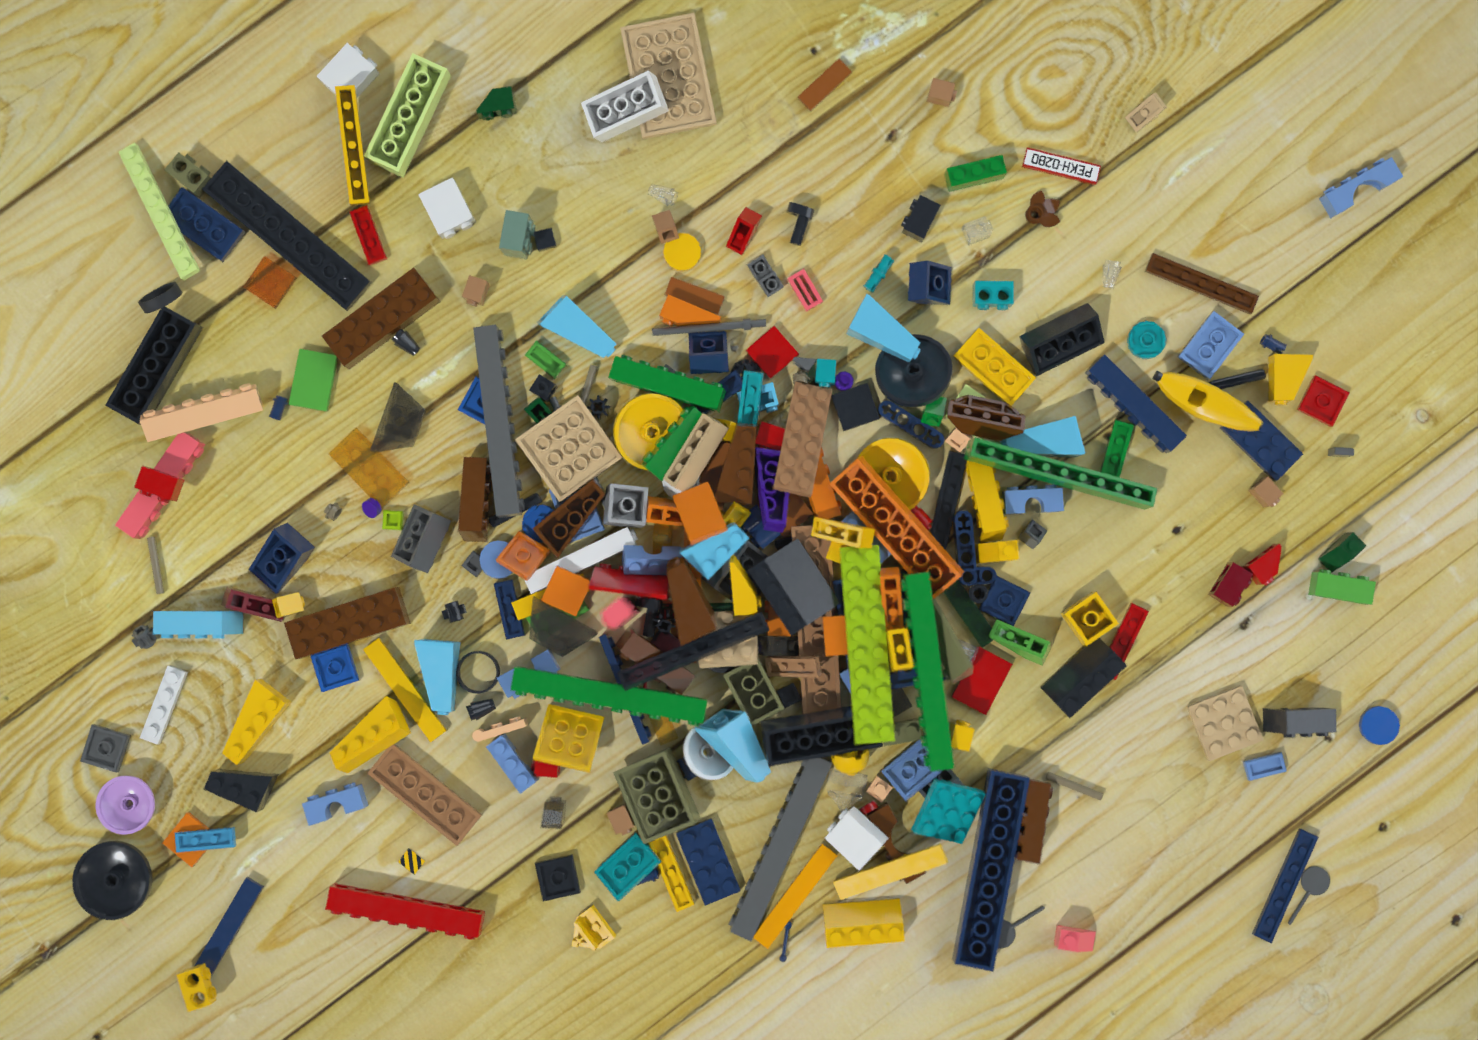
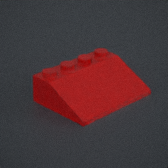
M600 563V567H594L588 585L590 590L660 599L670 598L667 575L624 574L623 566H619V569H611L610 564Z

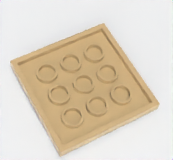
M578 395L515 439L559 502H562L622 459L620 453Z

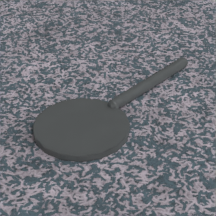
M1311 866L1303 872L1301 885L1306 894L1288 921L1289 925L1293 923L1310 894L1321 895L1328 890L1330 877L1323 868Z
M1041 906L1013 925L1003 919L998 948L1009 947L1015 939L1014 928L1044 910L1045 907Z

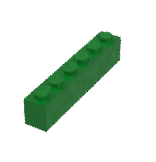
M621 355V357L615 356L608 376L610 380L720 413L726 394L722 384L711 382V384L704 383V379L693 376V379L680 371H675L674 374L668 372V368L657 365V368L650 366L649 362L639 360V363L632 361L633 358L626 355Z

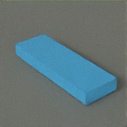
M235 827L176 832V853L236 847Z

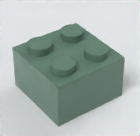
M506 210L499 248L505 256L527 259L528 254H531L532 243H530L531 236H534L536 225H534L529 214Z

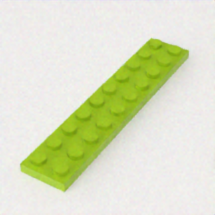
M872 545V548L840 547L855 744L895 741L885 614L882 607L879 545Z

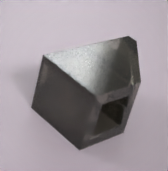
M758 636V655L799 656L798 636Z

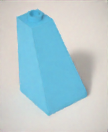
M866 294L846 334L907 362H910L912 358L916 359L921 350L918 348L920 342L879 303Z
M562 295L537 322L540 326L600 357H609L616 350L614 348L616 343L565 295Z
M1076 416L1025 429L1022 434L1000 441L1001 445L1044 457L1075 458L1085 454Z
M430 639L415 640L414 645L432 711H437L438 715H449V712L455 711L456 668L459 663L460 642Z
M723 708L695 728L696 732L745 780L758 783L771 773L746 712Z

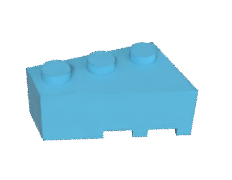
M735 522L726 525L728 529L726 532L679 549L680 554L707 580L749 539L748 535Z

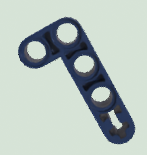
M959 511L953 518L956 563L964 570V573L966 571L970 572L972 579L970 582H965L962 574L958 581L966 586L993 583L997 575L993 568L976 567L972 515L968 511ZM961 514H963L964 518H967V521L963 524L964 528L968 527V530H958V528H962V522L958 521ZM962 533L967 534L969 537V541L966 544L960 542L959 537ZM964 552L970 555L968 563H964L961 560V555ZM984 570H988L991 573V578L988 581L982 578Z

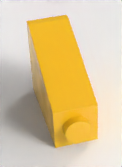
M1273 354L1268 357V402H1275L1276 406H1285L1288 402L1295 399L1313 360V355Z
M1018 540L975 544L976 564L1019 560Z

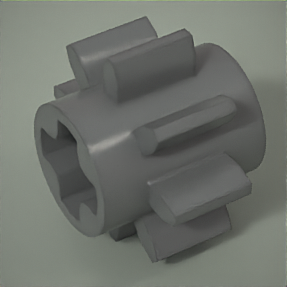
M141 625L133 631V639L131 641L136 647L140 646L141 649H148L155 644L157 639L155 635L157 634H153V627L149 628L148 625Z

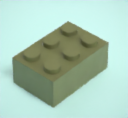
M759 659L756 665H741L723 674L741 711L746 712L751 726L784 710Z

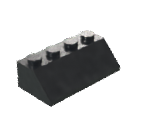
M1088 303L1019 336L1023 352L1036 376L1105 343L1099 315Z
M1098 638L1080 650L1040 688L1067 717L1071 718L1127 665L1106 643Z

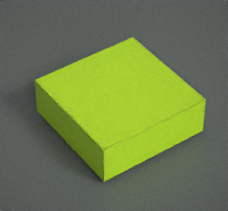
M383 510L382 529L403 530L404 511Z

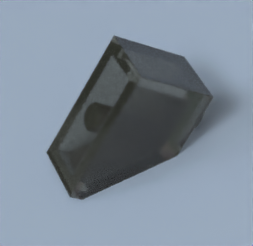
M551 796L550 799L545 801L541 828L561 829L565 824L566 800H562V797Z

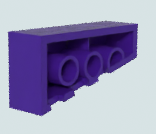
M755 447L754 469L763 530L783 533L786 525L789 493L773 489L780 451Z

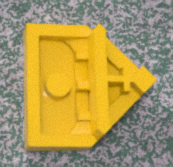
M594 905L577 916L574 922L572 946L591 948L595 951L616 937L615 932Z

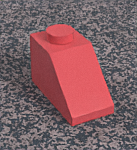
M1057 925L1054 945L1058 949L1073 952L1093 951L1096 932Z

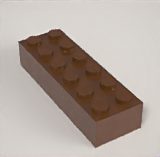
M413 267L323 334L322 338L343 366L350 370L393 338L400 329L404 330L441 301L421 274Z
M394 587L284 622L295 660L411 624L400 587Z

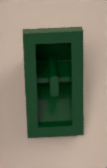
M539 397L524 408L536 424L553 413Z

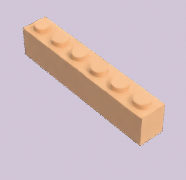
M248 383L241 385L239 389H225L217 395H204L199 400L188 399L177 406L170 404L164 406L162 410L145 411L140 417V423L147 442L263 411V403L256 384L251 385Z

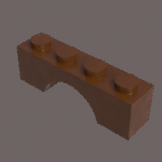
M887 802L867 813L868 820L888 837L887 841L882 845L888 851L885 853L888 861L911 854L899 851L892 843V830L898 821ZM926 871L900 879V881L904 880L908 884L926 874Z

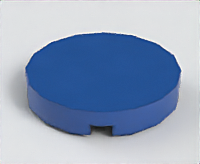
M535 505L528 509L522 521L524 533L535 541L543 543L533 528L551 514L554 509L546 505Z
M1381 706L1370 707L1360 717V733L1370 743L1378 745L1388 744L1399 733V719L1389 708Z

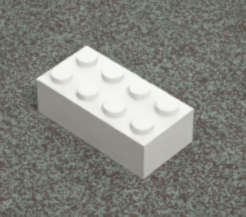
M649 70L581 102L592 135L600 142H604L669 111L657 77Z

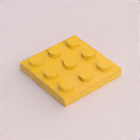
M548 704L533 760L590 773L604 723V716Z

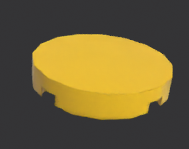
M678 233V239L665 243L663 254L666 263L676 271L684 272L691 270L697 265L701 258V248L699 242L692 235Z

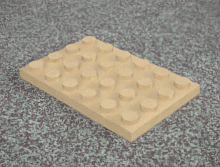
M695 13L620 27L630 79L648 70L657 77L669 110L640 124L642 139L717 125Z

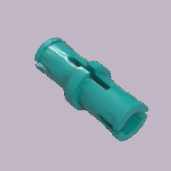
M884 254L877 267L873 268V273L863 287L873 293L881 280L885 279V274L894 263V260Z

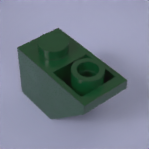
M512 87L492 89L476 110L479 119L489 121L493 120L494 117L509 118L513 114H517Z

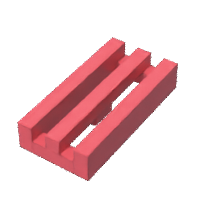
M804 269L787 278L806 312L823 303ZM802 275L817 301H813L799 276ZM794 279L797 280V282H798V284L800 285L802 291L804 292L805 296L807 297L808 301L810 302V305H807V303H806V301L804 300L803 296L801 295L799 289L797 288L796 284L794 283V281H793Z

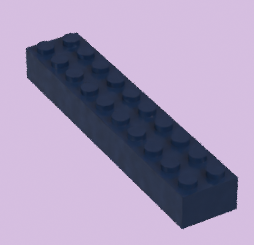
M991 768L987 770L984 786L986 795L980 807L952 956L953 962L957 965L994 972L1030 779L1026 775Z

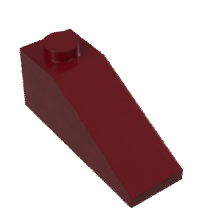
M227 586L221 604L223 607L279 622L283 620V617H276L273 599Z

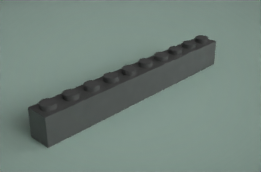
M496 324L473 327L496 516L498 518L522 515V510L525 507L523 498L520 499L519 491H522V483L517 477V472H520L519 462L515 461L517 444L513 442L512 437L515 434L514 423L510 421L513 410L512 405L508 404L507 398L510 397L509 385L506 386L505 378H508L507 367L503 365V360H506L505 349L501 348V341H504L503 332L499 330Z
M823 757L802 761L801 766L804 767L801 773L797 772L793 780L795 784L793 791L789 790L787 793L785 809H780L777 816L779 822L777 826L773 825L769 833L771 837L769 844H764L761 851L763 857L760 862H756L753 868L755 875L753 879H748L745 897H740L736 906L739 910L736 915H732L728 925L731 926V933L752 941L832 765L831 761Z

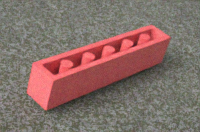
M188 432L179 433L154 469L182 479L185 474L192 470V464L195 459L203 454V448L206 444ZM140 490L115 524L116 527L136 539H141L148 534L149 526L159 518L162 507L168 504L157 500L158 496L152 494L151 497L139 493Z
M629 597L618 598L600 613L603 616L601 621L607 628H620L637 616L640 611Z

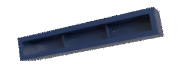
M1105 354L1085 372L1088 381L1093 385H1097L1104 397L1110 398L1115 402L1114 406L1120 412L1124 411L1129 416L1128 420L1133 425H1138L1142 429L1141 433L1147 439L1151 438L1156 443L1155 447L1160 452H1165L1166 454L1172 452L1187 437Z

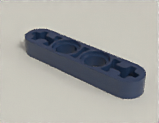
M883 401L879 405L878 413L882 418L932 449L940 448L943 445V434L928 424L921 423V420L891 401ZM890 405V410L894 413L896 409L899 411L895 415L894 420L891 419L893 416L891 413H883L884 409L882 406ZM901 414L908 417V423L905 425L898 423L897 418ZM915 425H922L924 427L922 435L914 433ZM928 429L931 431L930 436H939L940 444L936 443L933 445L932 439L929 437L926 440L923 439Z

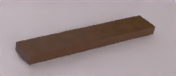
M1155 253L1151 254L1144 271L1248 314L1253 313L1259 298L1256 294Z

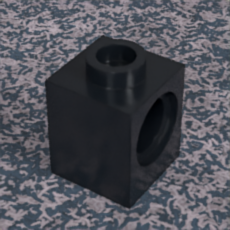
M539 374L529 391L548 403L558 386Z

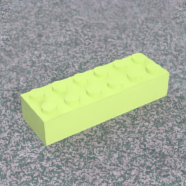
M412 53L365 152L364 157L368 162L404 177L450 80L451 75L447 68Z

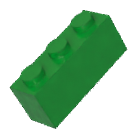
M1003 155L947 168L944 176L948 192L1004 179L1007 170Z

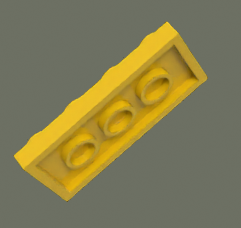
M980 328L972 334L953 356L996 396L1011 406L1036 379L1034 375Z

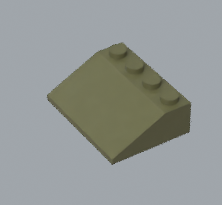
M671 747L613 772L643 844L693 825L701 819Z

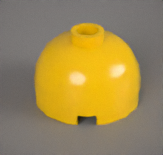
M869 749L832 755L831 760L838 771L853 776L867 766L869 762Z

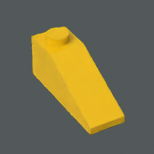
M814 517L811 536L857 548H872L875 529Z
M735 554L730 557L734 616L755 615L758 613V607H762L761 595L757 596L756 586Z

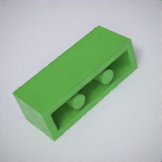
M1319 569V572H1312L1308 595L1373 605L1376 582L1369 581V577L1357 575V578H1351L1348 573L1338 572V575H1333L1330 570Z

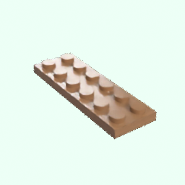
M795 381L773 485L774 490L811 498L832 389Z
M396 744L387 748L367 773L456 846L460 844L482 816L480 812Z

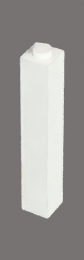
M626 527L536 570L528 581L525 580V583L530 593L534 594L547 587L557 565L577 574L623 552L624 545H637L635 542L638 540L634 529L630 530L629 527Z

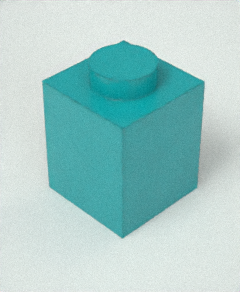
M817 359L815 384H819V387L830 388V385H834L836 360Z

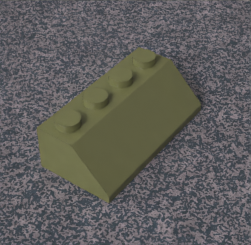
M934 598L933 606L941 664L944 668L942 673L946 681L950 680L952 684H955L973 674V665Z

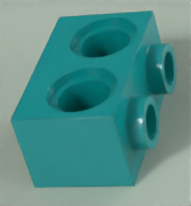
M975 281L973 283V307H978V310H989V307H997V310H1008V307L1014 304V281ZM979 292L987 293L988 299H980ZM1004 292L1007 295V300L999 299L998 293Z

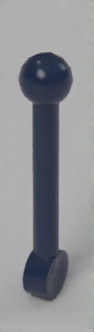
M790 921L785 925L782 955L779 957L781 962L787 960L785 954L789 929L792 927Z

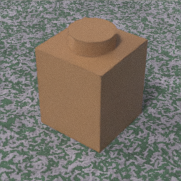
M933 78L926 102L949 107L950 102L955 101L957 90H954L955 83Z
M670 210L652 215L661 244L679 238Z
M469 275L462 295L466 300V304L477 307L478 304L483 306L490 287L489 282Z
M1269 477L1261 478L1248 490L1263 508L1274 507L1280 502L1279 497L1283 495L1282 491Z
M626 803L607 812L616 835L621 833L623 836L632 831L635 823Z

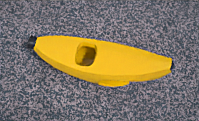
M1156 371L1152 378L1157 381L1161 391L1172 402L1198 419L1243 431H1259L1263 426V422L1246 405L1210 383L1173 372L1161 373Z

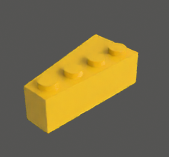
M967 460L965 468L970 492H974V495H972V505L974 510H978V513H976V525L982 531L981 537H979L980 544L1003 540L1005 532L1009 528L1007 516L1004 517L1002 511L1004 510V502L1002 498H999L998 494L1000 485L999 481L995 480L994 477L996 468Z
M256 679L222 754L236 765L244 763L291 704V701L263 679Z
M385 696L329 753L337 770L349 773L411 734L398 702Z

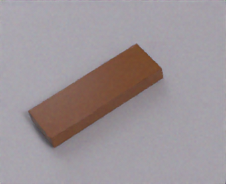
M840 59L836 60L798 96V99L811 112L852 74V71Z
M673 277L670 278L665 292V296L669 294L717 315L725 298L723 295Z

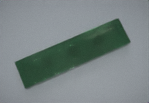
M957 579L943 593L981 648L993 641V639L989 638L992 627Z

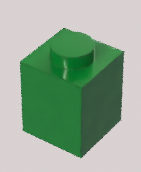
M940 397L936 401L925 405L921 423L940 427L947 398Z

